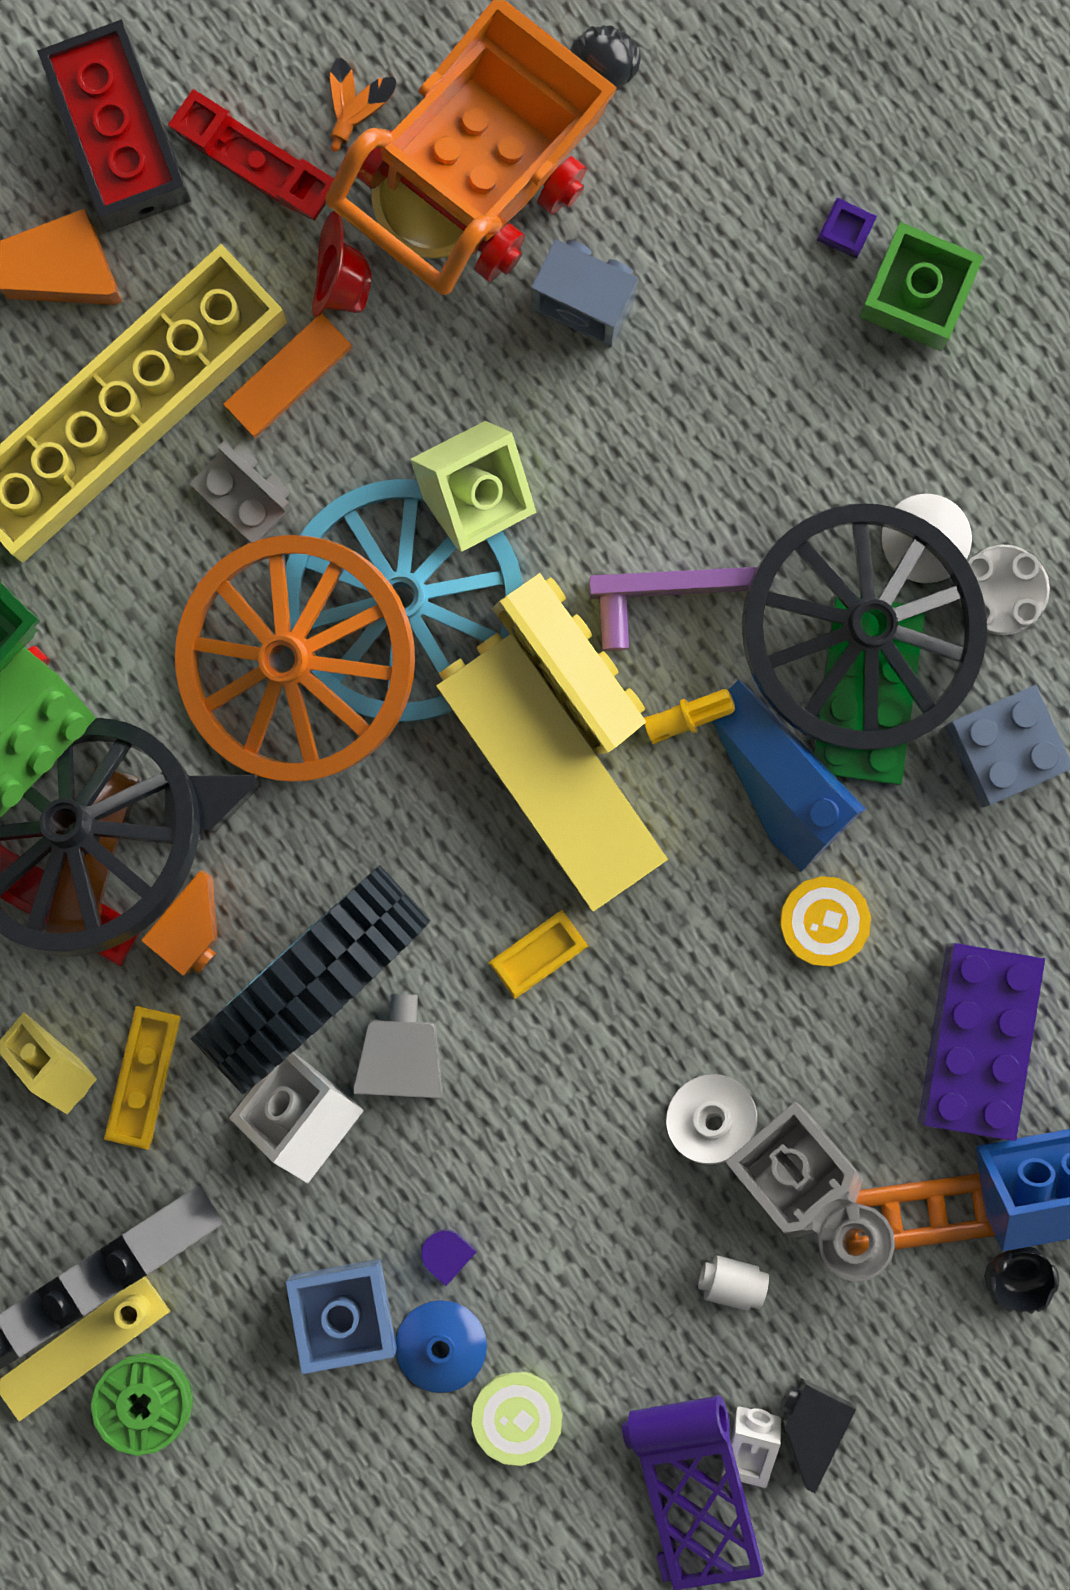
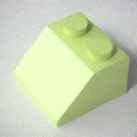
M484 421L410 459L424 501L457 550L461 552L537 513L512 432L490 422Z

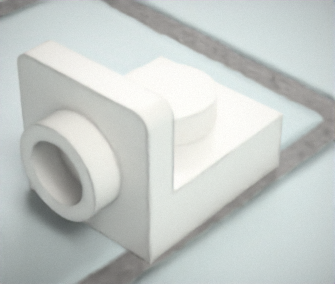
M739 1406L734 1415V1430L730 1440L740 1479L743 1483L766 1488L781 1444V1418L762 1409H748ZM724 1463L722 1464V1475H721V1477H723V1475H724L725 1472H726V1471H725V1467H724Z

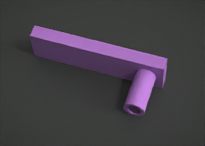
M757 567L590 576V599H600L602 650L622 651L629 649L627 597L747 591Z

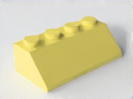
M539 573L500 600L491 609L509 634H513L596 755L609 753L646 723L640 714L645 708L638 696L630 688L624 691L614 678L619 672L610 657L604 651L597 654L589 643L588 639L592 637V633L581 617L577 614L571 617L561 602L566 600V597L557 583L551 577L544 580Z

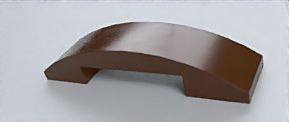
M115 771L93 804L138 784L140 778ZM133 804L98 821L128 822ZM100 837L99 843L115 856L120 839ZM89 853L84 858L100 918L103 909L101 903L110 870ZM66 857L54 893L46 931L49 933H74L86 930L68 857Z

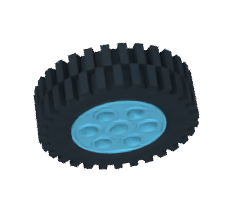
M379 865L190 1039L243 1095L265 1078L275 1067L280 1065L292 1052L297 1050L311 1035L317 1032L332 1016L341 1010L349 1000L355 997L365 985L374 979L385 966L396 958L422 932L431 920Z

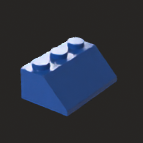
M1070 1129L1017 1138L1016 1141L1006 1140L978 1145L976 1147V1157L986 1217L1002 1251L1070 1239Z

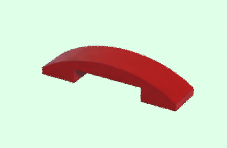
M195 89L191 90L168 123L171 130L193 147L285 207L314 221L325 207V198L334 180L333 177L303 158L299 161L232 118L228 110Z

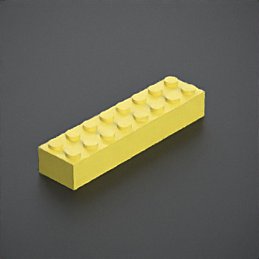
M222 244L203 259L0 444V542L22 563L288 323L283 309Z

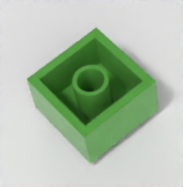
M899 222L859 318L941 352L951 337L984 256Z

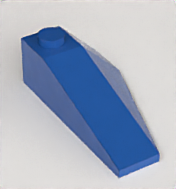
M738 680L728 690L735 704L734 712L716 719L712 723L770 841L802 872L866 808L741 680Z

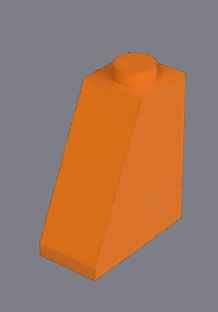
M85 209L0 240V291L7 299L116 305L123 302L92 220Z

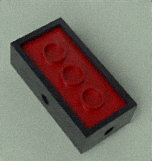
M122 19L37 50L98 216L108 232L191 202L131 38Z

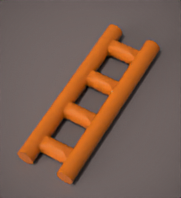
M979 1173L863 1189L859 1191L856 1200L857 1204L867 1207H882V1214L887 1219L894 1233V1250L995 1236L986 1217ZM972 1193L975 1220L948 1224L945 1196ZM926 1199L930 1227L903 1230L899 1203ZM858 1233L852 1235L848 1242L850 1254L852 1256L862 1255L867 1251L869 1247L868 1236H858Z

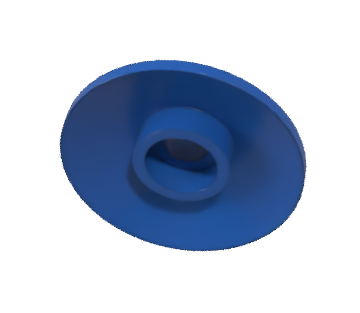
M431 1301L415 1308L402 1322L396 1337V1357L405 1376L416 1386L430 1392H452L470 1383L481 1370L486 1357V1336L477 1317L464 1306L451 1301ZM436 1341H444L448 1344L449 1353L446 1356L438 1357L432 1352V1345Z

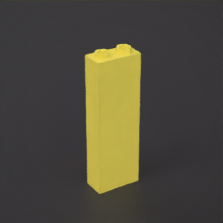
M496 633L476 647L480 656L465 665L460 658L441 671L439 675L443 681L436 685V688L587 906L594 912L666 862L668 858L513 634L511 633L503 639L499 633Z

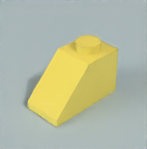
M24 1012L0 1039V1055L30 1092L67 1115L97 1080L77 1056Z

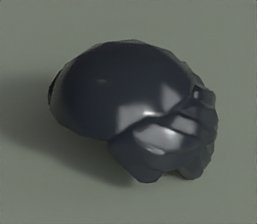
M611 25L591 26L590 29L582 33V36L574 40L570 49L572 53L616 86V90H619L624 84L629 82L639 70L641 54L635 41L628 34L621 32Z
M1032 1246L1004 1251L997 1255L986 1266L984 1274L986 1287L994 1304L999 1305L1000 1308L1006 1309L1008 1312L1015 1310L1019 1314L1025 1311L1033 1314L1035 1311L1045 1310L1059 1287L1058 1270L1050 1263L1044 1252Z

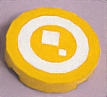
M820 876L803 881L788 894L781 907L779 926L785 943L796 957L811 965L831 967L849 961L862 950L870 934L871 915L866 899L855 886L840 878Z

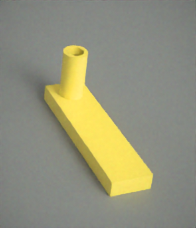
M147 1277L141 1278L107 1300L0 1378V1396L20 1422L170 1312L169 1308Z

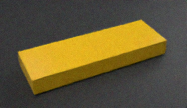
M141 1006L135 1007L104 1140L146 1150L150 1149L180 1025V1015Z

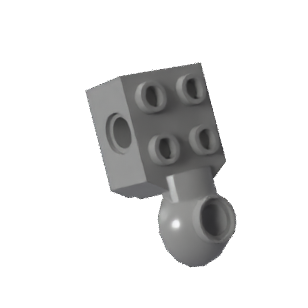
M797 1102L790 1105L725 1161L783 1233L792 1238L818 1235L820 1255L827 1268L839 1278L852 1282L867 1281L881 1274L891 1262L895 1242L890 1224L874 1208L860 1205L856 1202L864 1178L810 1114ZM856 1233H866L869 1238L867 1251L860 1256H852L848 1250L849 1239Z

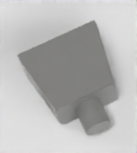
M391 993L389 1020L372 1019L369 1021L354 1085V1094L442 1098L443 1085L436 1024L416 1022L418 995Z

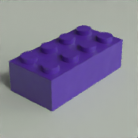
M958 943L946 944L918 1123L930 1127L1011 1141L1017 1140L1045 958Z

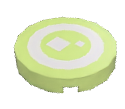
M511 1372L495 1376L481 1388L473 1404L471 1425L477 1443L488 1456L502 1464L523 1466L539 1461L553 1449L561 1434L563 1413L558 1395L545 1380L532 1373Z

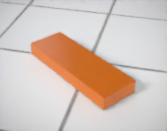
M321 314L309 323L223 405L256 439L353 348L352 344Z

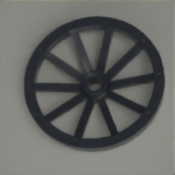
M866 503L848 504L824 510L801 521L780 537L767 551L753 574L745 596L742 613V637L746 660L754 681L769 705L786 722L803 734L834 747L850 750H876L898 746L915 740L931 732L956 711L973 687L983 662L987 642V617L983 594L970 564L958 547L938 528L910 512L895 507ZM852 525L860 599L807 541L809 538L835 527ZM868 525L886 527L901 532L913 539L878 598H876ZM925 548L928 549L946 569L955 586L893 608L891 606L920 555ZM795 550L847 610L770 592L769 589L778 570ZM960 599L965 626L963 647L919 633L899 626L898 621ZM765 606L842 624V628L768 655L763 629ZM864 613L872 614L878 620L879 631L876 636H869L863 631L861 618ZM892 640L959 662L953 679L935 703ZM848 641L847 647L803 708L785 690L773 668ZM879 650L922 712L918 717L905 724L885 730H878ZM863 651L862 731L842 728L817 718L818 712L858 655Z
M96 718L87 727L85 733L76 739L57 759L59 799L50 802L32 786L24 793L23 798L42 813L40 821L0 825V841L42 837L0 874V896L50 853L27 925L24 926L13 920L0 906V934L18 946L32 952L57 957H77L105 951L124 943L151 925L172 903L182 888L195 859L199 840L200 815L197 796L186 770L173 753L152 734L127 722L114 719ZM97 741L114 742L75 800L73 745ZM130 748H134L147 755L162 770L157 775L93 804ZM169 786L171 788L176 810L175 828L98 821ZM76 822L74 828L65 834L68 826ZM100 837L166 843L172 844V848L161 874L153 886L150 887L99 843ZM89 853L141 897L129 910L103 925L100 922L84 858ZM66 857H68L86 930L74 933L42 932Z

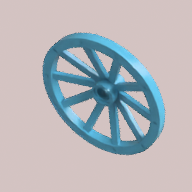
M394 479L379 481L345 493L323 508L309 522L300 535L323 539L338 522L345 518L372 564L385 576L394 590L399 587H406L413 591L414 600L409 607L405 608L412 630L438 673L450 665L421 618L422 615L482 642L497 633L428 602V599L505 585L507 596L522 586V576L517 558L503 531L485 539L493 551L501 571L425 585L424 583L457 548L448 536L414 573H411L418 501L425 502L417 480ZM404 500L396 572L390 567L358 515L357 510L383 501ZM290 554L286 563V578L291 631L301 615L300 593L305 569L307 568L323 575L330 564L329 561L307 554ZM344 569L338 581L369 592L356 577ZM372 597L321 611L311 629L347 620L377 605V602ZM385 618L370 624L342 660L358 662L387 627ZM502 625L500 632L503 639L510 635L504 625ZM391 645V648H390V662H389V666H392V661H393V659H392V645ZM318 670L312 671L316 677L356 713L375 719L384 701L368 698L344 686L341 682L347 674ZM442 695L424 701L407 703L399 722L428 720L448 714L452 710Z

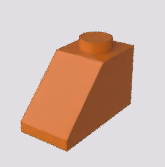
M203 870L196 874L141 940L183 976L190 975L193 970L198 974L202 973L217 954L211 949L218 941L213 877Z

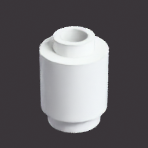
M715 1255L711 1263L704 1262L699 1276L698 1289L705 1290L704 1299L707 1301L749 1311L751 1307L761 1309L768 1290L769 1274L759 1271V1266Z

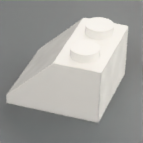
M292 1052L280 1065L275 1067L250 1090L229 1119L273 1163L309 1183L364 1110L343 1090Z

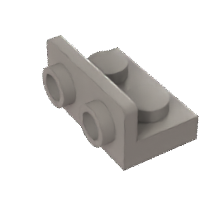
M223 441L218 446L220 452L189 484L250 543L264 539L292 510L290 503L286 500L290 492L272 474L265 480L253 469L258 462L244 447L238 444L232 449Z

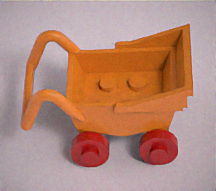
M493 0L436 71L421 85L418 93L424 96V99L394 130L367 129L353 142L325 198L326 204L441 295H447L452 291L471 254L476 255L479 251L481 255L475 264L474 271L488 282H492L501 273L509 274L519 262L522 256V252L519 249L524 242L525 234L511 223H506L531 200L542 185L544 187L539 194L537 204L551 215L558 212L563 205L570 207L582 193L584 185L581 182L587 172V167L573 156L567 158L561 165L560 163L599 122L617 87L506 0ZM355 178L359 179L370 189H375L387 178V186L395 191L401 182L463 231L441 272L346 198Z

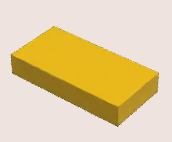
M560 910L488 963L513 998L516 999L579 954L588 945L564 911Z

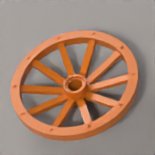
M282 535L260 539L234 550L221 559L207 572L191 594L184 608L176 637L175 671L178 688L186 711L198 732L218 754L235 766L257 776L273 780L291 782L325 778L341 773L366 759L381 746L399 722L406 708L414 679L415 648L412 629L405 608L390 582L371 562L357 552L333 541L312 536ZM307 554L331 561L291 631L285 555ZM268 558L275 634L230 583L236 575L246 568ZM345 569L366 587L377 602V605L306 639ZM218 594L223 597L263 644L261 647L200 637L207 613ZM385 618L392 645V666L316 656V651ZM286 646L293 651L295 657L294 665L289 671L285 670L280 663L281 651ZM198 651L258 661L259 666L206 698L200 680ZM318 670L390 680L385 700L371 725L316 677L312 671ZM269 678L244 746L226 731L213 711ZM300 683L360 737L343 750L329 757L319 759ZM283 686L288 699L303 762H285L258 754Z

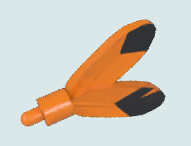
M337 58L334 61L330 71V88L337 121L330 136L333 139L332 151L338 152L342 143L347 144L353 126L366 120L387 103L396 88L397 82L394 77L378 78L355 97L354 77L351 67L343 58Z

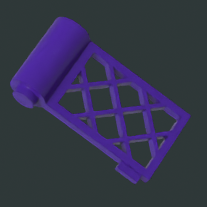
M717 1395L630 1411L628 1421H624L622 1424L623 1439L626 1447L633 1449L640 1458L664 1551L657 1554L663 1582L671 1581L673 1590L762 1577L764 1569L730 1440V1422L723 1398ZM722 1455L726 1472L719 1483L695 1468L703 1456ZM695 1458L692 1464L685 1461L686 1459ZM669 1462L685 1473L675 1490L658 1480L655 1465ZM689 1477H692L713 1491L703 1509L679 1494ZM727 1479L730 1486V1490L724 1487V1484L726 1483ZM662 1495L669 1499L666 1505ZM717 1495L735 1506L737 1517L730 1527L707 1512ZM673 1502L697 1517L687 1534L669 1523L667 1512ZM701 1521L724 1535L714 1553L691 1538ZM738 1524L740 1525L742 1535L735 1531ZM674 1539L677 1540V1541L680 1543V1545L678 1546L677 1550H676V1546H675ZM729 1539L746 1550L749 1565L734 1567L719 1557ZM684 1547H687L708 1561L702 1572L683 1575L678 1557ZM712 1565L718 1568V1570L709 1571Z

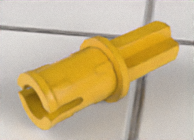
M722 689L690 702L682 699L680 700V705L644 717L646 721L644 725L652 743L657 744L680 733L682 734L687 731L692 733L698 732V726L732 714L735 710V704L730 692L727 689Z

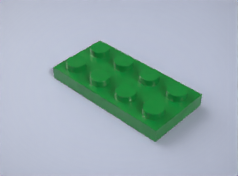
M835 596L834 607L847 610ZM893 602L891 606L896 608L906 603ZM925 612L898 621V625L923 633ZM864 613L861 618L863 631L869 636H876L879 631L878 620L872 614ZM831 622L830 632L842 628V624ZM892 640L917 677L920 649ZM848 641L828 648L824 678L849 644ZM879 650L878 730H885L905 724L911 720L913 698ZM863 651L858 655L819 711V719L842 728L862 731ZM815 740L813 755L834 776L900 786L902 785L907 743L876 750H850L834 747Z

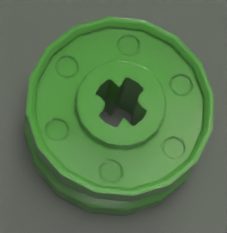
M148 1352L127 1356L106 1370L96 1384L91 1402L93 1423L102 1439L119 1452L136 1456L156 1453L172 1443L189 1422L194 1402L191 1383L181 1367L165 1356ZM134 1393L138 1398L144 1394L150 1398L151 1402L147 1408L151 1414L146 1409L141 1413L135 1410L133 1406L138 1400Z

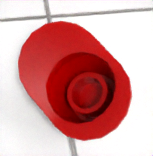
M335 211L330 212L326 218L319 240L316 288L312 302V314L314 317L320 316L325 309L353 313L362 312L366 307L372 282V273L368 261L363 254L343 242V222L341 216Z

